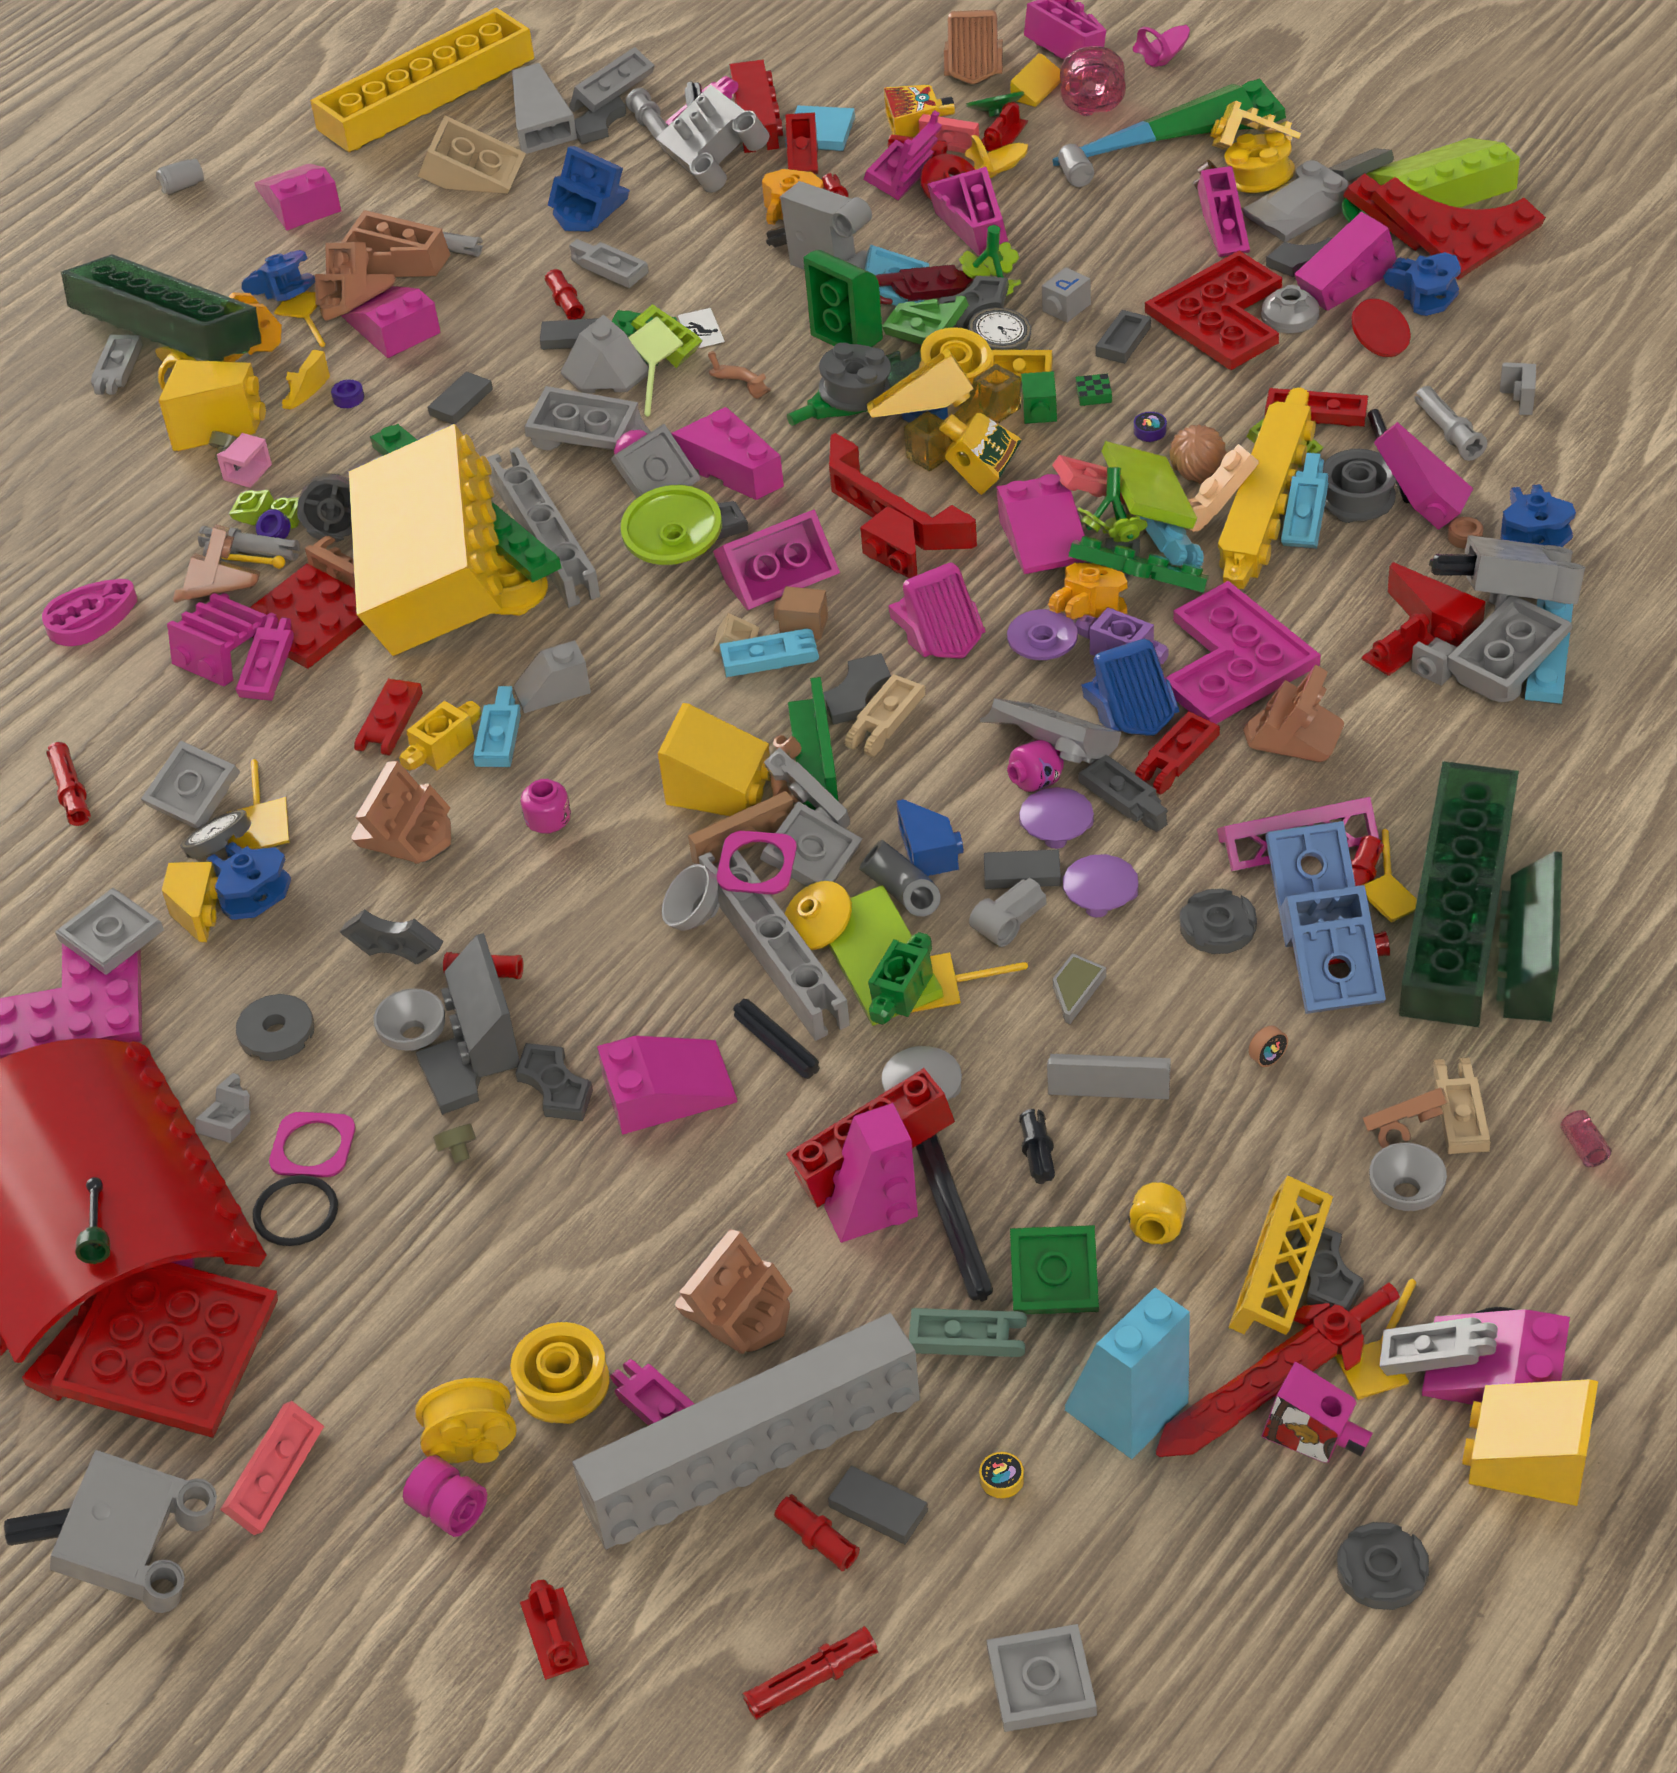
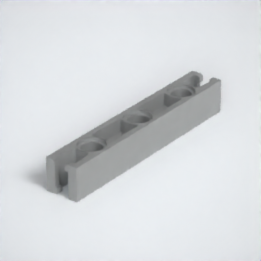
M518 447L510 449L513 467L503 469L500 466L499 462H502L499 454L487 457L492 469V483L515 521L560 558L562 569L549 574V577L568 608L580 604V598L575 593V586L579 584L585 585L591 600L599 598L600 592L596 570Z
M736 850L729 864L732 874L739 880L747 883H761L739 851ZM709 852L699 856V863L717 876L718 870L712 864L715 861L712 853ZM719 886V907L813 1039L817 1041L828 1035V1029L823 1023V1009L829 1010L836 1018L837 1026L840 1030L850 1026L847 999L770 894L726 891Z

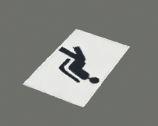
M711 308L677 315L682 325L703 340L698 348L725 342Z

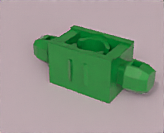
M918 932L906 944L893 939L868 981L872 999L869 1015L873 1022L883 1025L890 1021L895 1013L909 1017L933 976L930 958L932 940L928 934Z

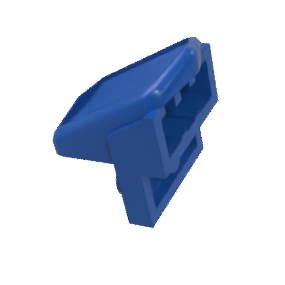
M576 146L567 148L561 176L554 177L548 206L553 208V215L564 231H592L628 199L630 190L619 185L622 167Z
M1145 638L1096 654L1094 657L1096 677L1093 678V681L1081 685L1083 697L1097 708L1099 722L1105 727L1119 732L1155 736L1173 718L1175 713L1180 712L1170 681L1164 677L1155 646Z

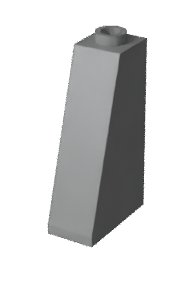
M540 63L512 70L516 128L520 150L528 154L576 140L574 115Z

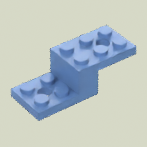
M1344 821L1267 832L1265 837L1285 947L1293 946L1305 1014L1384 1003L1386 997L1365 885L1355 886ZM1306 856L1317 858L1322 866L1321 872L1316 875L1305 873L1301 867V859ZM1332 959L1344 960L1349 966V975L1341 979L1332 976L1328 970L1329 961Z

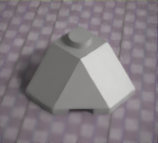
M603 314L579 333L561 370V374L582 393H595L596 389H613L614 392H628L648 376L649 367L625 332Z
M575 640L540 651L514 684V692L524 713L591 693L586 662Z

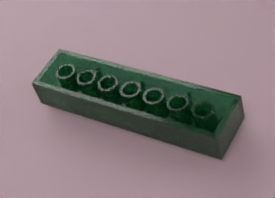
M114 254L61 271L67 307L80 311L81 314L95 317L99 321L113 324L117 328L133 332L134 335L146 337L152 342H158L168 346V348L184 352L187 356L196 357L204 361L222 362L226 356L246 353L250 350V347L262 343L256 307Z
M1442 762L1402 979L1399 1016L1478 1028L1480 1026L1519 776V771Z

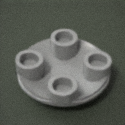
M915 1046L902 1050L895 1054L883 1069L882 1084L885 1092L923 1068L926 1069L945 1093L947 1101L956 1097L961 1092L962 1073L958 1062L948 1052L936 1047Z

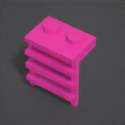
M934 110L929 123L912 141L907 139L903 144L895 140L866 170L863 180L899 201L919 180L920 172H922L924 165L933 156L934 151L930 149L937 143L938 138L935 135L942 127L937 122L940 113Z
M213 593L210 595L209 603L199 602L196 604V611L194 613L185 611L181 614L182 620L180 622L170 621L167 623L172 664L221 686H226L233 681L230 651L253 637L257 628L265 627L267 618L269 616L276 617V614L269 613L266 615L230 600L229 595L226 593L221 595Z

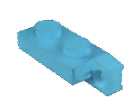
M1306 453L1304 470L1297 471L1296 476H1292L1281 536L1283 546L1317 549L1329 484L1327 473H1323L1324 459L1321 458V454Z
M498 686L495 704H488L483 707L473 755L475 767H511L521 718L520 704H515L512 686Z

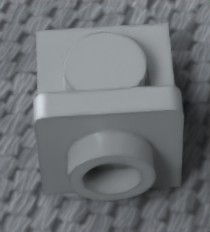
M1503 363L1500 392L1513 393V401H1519V415H1533L1536 364Z
M1437 637L1428 646L1418 642L1413 646L1411 671L1442 686L1453 675L1447 668V657L1457 647Z

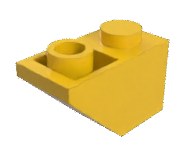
M168 863L162 893L169 914L199 942H207L210 927H214L217 920L215 906L218 896L215 885L218 877L216 876L213 863Z

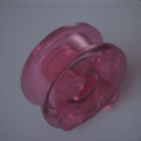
M1087 46L1069 54L1060 68L1061 96L1064 103L1070 109L1083 116H1090L1094 112H1108L1115 108L1122 101L1126 91L1125 67L1122 59L1114 51L1101 46Z

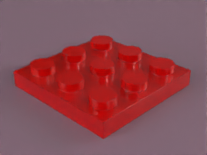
M308 563L249 607L266 615L269 613L276 614L278 625L281 618H290V630L293 631L294 638L287 658L307 669L365 625L357 616L355 589Z

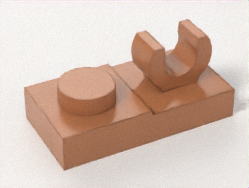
M1440 1087L1363 1117L1368 1131L1380 1128L1378 1141L1381 1147L1385 1148L1390 1145L1387 1135L1392 1129L1399 1130L1405 1142L1411 1140L1410 1130L1406 1125L1400 1123L1399 1120L1418 1116L1420 1123L1442 1115L1441 1106L1449 1104L1444 1088Z

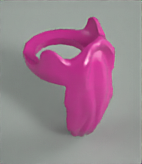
M1185 24L1175 26L1160 34L1152 28L1141 27L1137 32V41L1132 50L1135 53L1142 54L1147 65L1152 67L1164 66L1182 50L1189 38L1190 28ZM1146 32H1150L1157 39L1150 43L1146 37Z

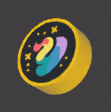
M996 1452L987 1456L980 1465V1484L988 1495L995 1498H1009L1017 1494L1023 1487L1024 1468L1022 1462L1015 1455L1007 1452Z

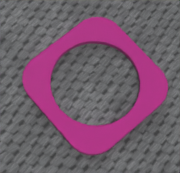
M737 831L730 834L724 841L716 876L718 885L722 889L732 892L778 894L783 892L789 886L797 851L795 840L787 834ZM752 842H766L776 846L784 856V864L781 871L772 879L762 883H747L736 878L729 868L730 859L734 852L743 845Z
M294 1112L287 1115L280 1122L270 1154L269 1164L272 1171L276 1174L287 1176L332 1177L337 1175L344 1169L356 1129L354 1120L348 1115L335 1113ZM311 1123H324L331 1125L340 1133L341 1144L338 1151L324 1163L314 1166H300L289 1161L284 1154V1145L287 1138L301 1126Z

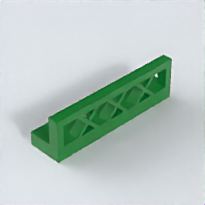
M821 677L810 678L812 699L788 702L792 736L796 738L802 749L799 755L795 757V760L839 801ZM808 800L802 803L814 811L816 810Z

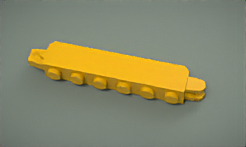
M1293 388L1290 390L1289 395H1287L1285 402L1277 401L1269 405L1251 455L1259 460V464L1238 488L1218 542L1220 550L1219 567L1224 571L1223 583L1229 581L1238 589H1244L1251 577L1258 578L1262 565H1268L1271 556V540H1277L1280 531V515L1286 514L1292 476H1296L1298 465H1304L1307 453L1306 443L1314 438L1316 422L1311 421V406L1307 405L1309 392L1304 388Z

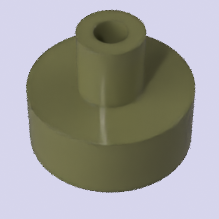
M212 431L208 444L217 448L214 459L218 461L217 454L225 451L238 437Z
M470 1123L433 1136L438 1152L450 1149L454 1162L458 1163L470 1158L466 1143L474 1141L476 1136Z

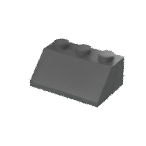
M484 933L478 934L445 970L448 987L441 989L446 1011L454 1010L455 1014L449 1015L454 1037H463L464 1040L457 1043L462 1064H471L473 1073H478L480 1078L517 1068L519 1056L510 1012Z

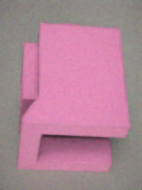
M242 433L225 451L217 454L223 480L249 488L272 465L266 440Z

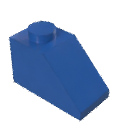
M904 799L896 801L898 827L909 861L927 876L959 870L958 854L964 853L963 842L960 832H953L949 818Z

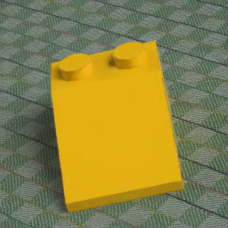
M947 348L867 403V409L870 416L874 418L946 408L950 404L957 407L970 398L969 391L973 389V386Z

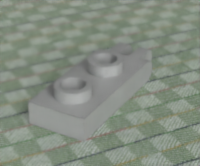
M140 335L109 336L91 377V383L96 395H103L105 389L108 395H115L118 387H125L143 346Z
M1470 1317L1385 1329L1383 1331L1380 1368L1386 1376L1476 1364L1479 1356L1491 1355L1496 1352L1497 1343L1494 1339L1497 1337L1498 1327L1493 1323H1482L1479 1319Z

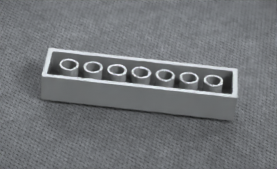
M889 1313L572 1461L584 1511L605 1550L617 1544L628 1543L638 1534L657 1525L668 1524L678 1515L690 1509L708 1505L718 1496L732 1489L748 1486L758 1477L776 1468H785L794 1463L797 1458L816 1449H825L831 1446L837 1439L854 1431L865 1430L881 1418L894 1412L898 1413L907 1410L913 1403L920 1400L915 1349L893 1315Z

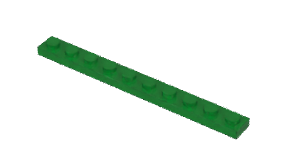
M399 424L387 426L381 432L370 436L373 448L382 456L418 441ZM492 502V507L496 514L494 530L499 544L496 545V551L499 555H503L507 562L532 583L562 569L560 558Z

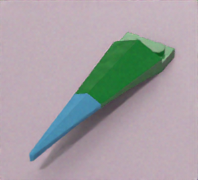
M1259 78L1254 81H1248L1241 86L1230 84L1080 148L1087 157L1144 143L1211 133L1216 120H1220L1224 116L1227 105L1234 101L1241 102L1239 109L1244 111L1252 107L1259 109L1257 112L1259 117H1265L1269 114L1274 115L1275 119L1273 122L1285 119L1286 113L1283 105ZM1240 124L1238 130L1253 128ZM1058 157L1052 159L1053 166L1060 165Z

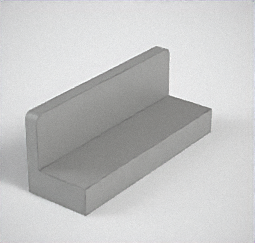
M634 47L576 85L569 108L575 112L585 105L594 113L652 74L655 65Z
M1050 1054L1047 1062L1048 1095L1169 1099L1171 1058Z

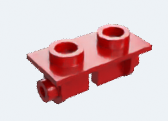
M1006 103L1002 108L1000 116L985 130L981 141L986 151L991 152L1005 145L1012 144L1027 125L1028 120L1020 119V110L1017 103Z
M1423 613L1412 614L1409 620L1400 626L1399 630H1394L1382 640L1374 642L1372 649L1363 655L1361 659L1387 676H1390L1412 659L1413 646L1421 642L1428 646L1435 639L1434 636L1427 633L1428 617Z
M546 1580L533 1582L530 1586L531 1591L528 1594L529 1599L521 1601L520 1605L545 1680L589 1665L563 1587L555 1590L554 1586L548 1584Z

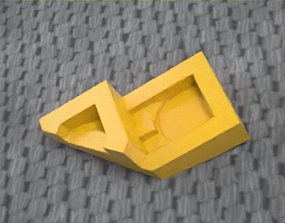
M312 350L300 367L299 373L287 371L286 380H288L290 392L282 400L283 409L292 410L304 403L329 379L330 374L324 351Z

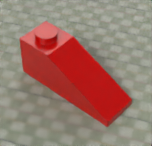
M1392 562L1389 566L1388 593L1409 616L1414 613L1425 614L1429 619L1427 633L1435 638L1437 637L1458 647L1484 622L1486 601L1395 562Z

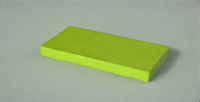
M1105 441L1101 452L1108 467L1121 468L1120 492L1131 514L1187 529L1194 528L1198 518L1167 457Z
M883 885L851 897L852 913L849 923L843 933L828 945L872 1026L878 1023L873 1022L869 1015L872 999L868 981L893 939L906 944L912 937ZM934 973L913 1009L944 997L942 987Z

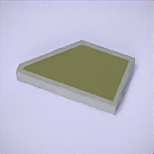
M1073 953L1053 978V989L1062 1008L1063 1018L1068 1024L1072 1023L1106 978V967Z

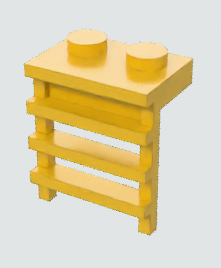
M1234 101L1227 105L1224 116L1220 120H1216L1210 137L1215 138L1212 146L1224 150L1232 146L1240 124L1263 133L1281 132L1290 142L1292 137L1299 139L1301 133L1290 129L1292 122L1274 123V115L1269 114L1265 117L1257 116L1259 109L1252 107L1244 111L1239 109L1241 102Z

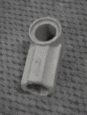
M1030 877L1027 880L1022 879L997 900L992 901L987 898L980 901L970 915V927L999 947H1005L1014 940L1020 925L1047 904L1046 894L1035 880Z

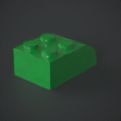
M815 250L804 256L811 336L832 346L838 343H848L873 347L883 339L879 283L876 276L822 250Z

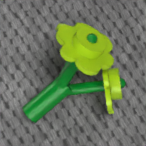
M991 225L988 227L987 246L979 257H976L970 251H965L959 258L960 263L963 265L962 269L968 277L975 279L976 276L989 277L991 274L992 276L1004 278L1003 272L1008 274L1013 270V264L1019 260V254L1016 250L1011 249L1009 242L999 244V226ZM1008 280L1009 288L1007 295L1014 292V286L1020 285L1021 280Z
M1107 467V491L1102 503L1094 514L1080 507L1077 511L1083 516L1081 522L1086 526L1087 530H1093L1098 533L1102 529V533L1109 534L1115 542H1129L1136 539L1140 535V531L1147 528L1148 524L1146 520L1140 519L1139 516L1131 517V515L1125 513L1120 500L1121 468ZM1110 502H1112L1115 517L1107 519L1104 523L1099 518Z

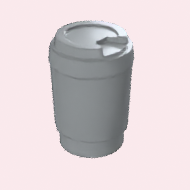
M1067 144L1063 146L1058 153V159L1067 181L1076 187L1088 185L1094 176L1092 163L1078 145Z
M196 158L163 166L156 171V179L160 181L162 186L161 191L168 195L204 181L202 168Z

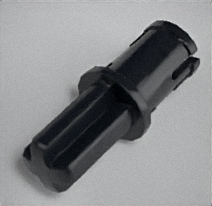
M1029 1109L1024 1111L1019 1117L1024 1138L1021 1149L1028 1158L1031 1177L1035 1179L1036 1183L1044 1184L1046 1181H1052L1055 1177L1051 1155L1054 1143L1047 1133L1044 1112L1038 1109V1121H1036L1035 1109Z

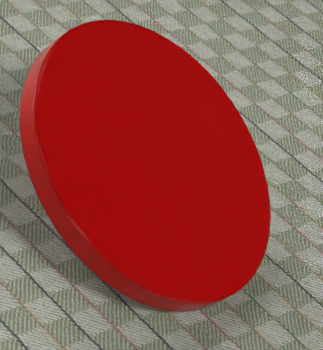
M1373 298L1362 301L1354 309L1352 328L1357 339L1366 349L1382 357H1395L1408 347L1411 338L1410 328L1404 315L1395 306L1384 300Z

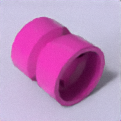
M433 1455L422 1460L414 1468L406 1481L402 1497L405 1504L422 1516L430 1517L432 1523L449 1535L457 1537L467 1532L477 1522L485 1508L488 1494L486 1488L468 1476L460 1477L457 1468L438 1455Z

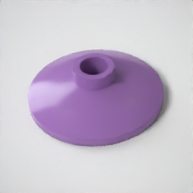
M1037 609L1025 612L1016 617L1010 623L1007 630V640L1012 650L1020 656L1033 660H1050L1063 656L1075 646L1078 639V629L1075 622L1071 618L1066 617V614L1062 612L1057 614L1050 611V609Z

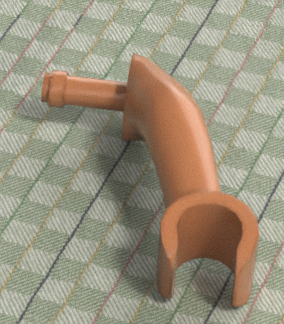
M714 351L708 353V357L713 365V368L709 371L711 376L719 379H736L747 382L750 394L756 399L771 391L763 382L766 379L764 373L758 376L744 367L719 365L716 353Z
M784 735L774 738L773 745L776 749L780 747L791 759L797 757L802 750L801 745L794 736L789 737L788 740ZM770 774L773 796L786 791L793 799V803H798L799 800L791 794L786 780H775Z

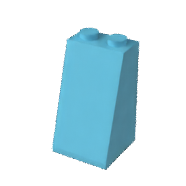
M1154 1288L1096 1343L1065 1404V1411L1130 1459H1133L1165 1427V1424L1170 1422L1188 1404L1190 1311L1157 1288Z

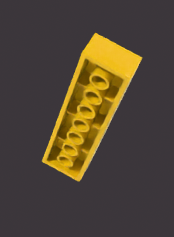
M496 7L311 99L316 129L347 152L358 150L363 145L382 138L394 129L405 126L410 121L429 114L432 110L446 103L453 102L459 96L469 91H474L479 86L498 79L501 75L519 68L524 63L534 59L530 28Z

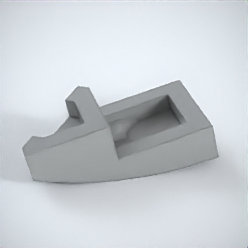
M232 1073L216 1087V1101L196 1118L195 1133L231 1143L250 1122V1095L247 1090H242L238 1074Z

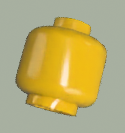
M1152 1182L1143 1185L1135 1194L1128 1216L1130 1229L1135 1236L1150 1244L1172 1242L1180 1234L1187 1211L1185 1198L1172 1185L1162 1182Z

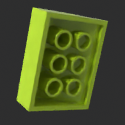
M1467 138L1386 164L1366 173V175L1380 185L1396 177L1415 192L1431 200L1461 208L1516 190L1520 157L1504 142Z

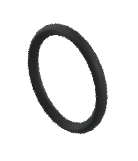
M305 1175L290 1176L273 1183L261 1193L253 1208V1223L258 1233L271 1243L282 1246L302 1245L320 1237L330 1228L338 1212V1199L331 1186L322 1179ZM304 1183L317 1186L325 1192L330 1202L328 1215L324 1222L309 1234L294 1238L279 1237L269 1232L263 1225L261 1220L263 1205L275 1191L282 1187Z

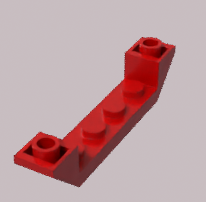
M837 433L830 436L829 471L831 492L872 518L889 506L913 519L915 545L923 550L973 549L977 546L976 519L970 514L950 505L933 518L930 517L926 512L917 509L902 497L882 487L878 482H874L861 474L858 446Z

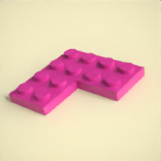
M1229 581L1173 611V621L1207 648L1210 653L1167 676L1166 679L1170 681L1175 700L1189 712L1215 724L1279 689L1285 680L1291 682L1311 671L1315 664L1320 665L1321 654Z
M62 943V988L0 998V1059L36 1045L60 1040L99 1038L129 1043L132 1041H142L141 949L105 975Z

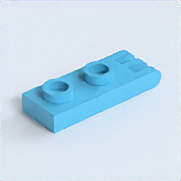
M801 629L719 644L726 677L811 663L819 659V653L816 649L817 645L811 629Z

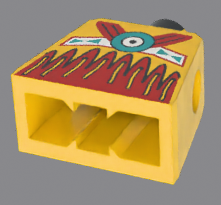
M930 85L884 88L885 113L893 135L914 138L919 133V119L922 114L931 115L934 110L940 113L939 117L955 114L953 98L936 99L933 88Z

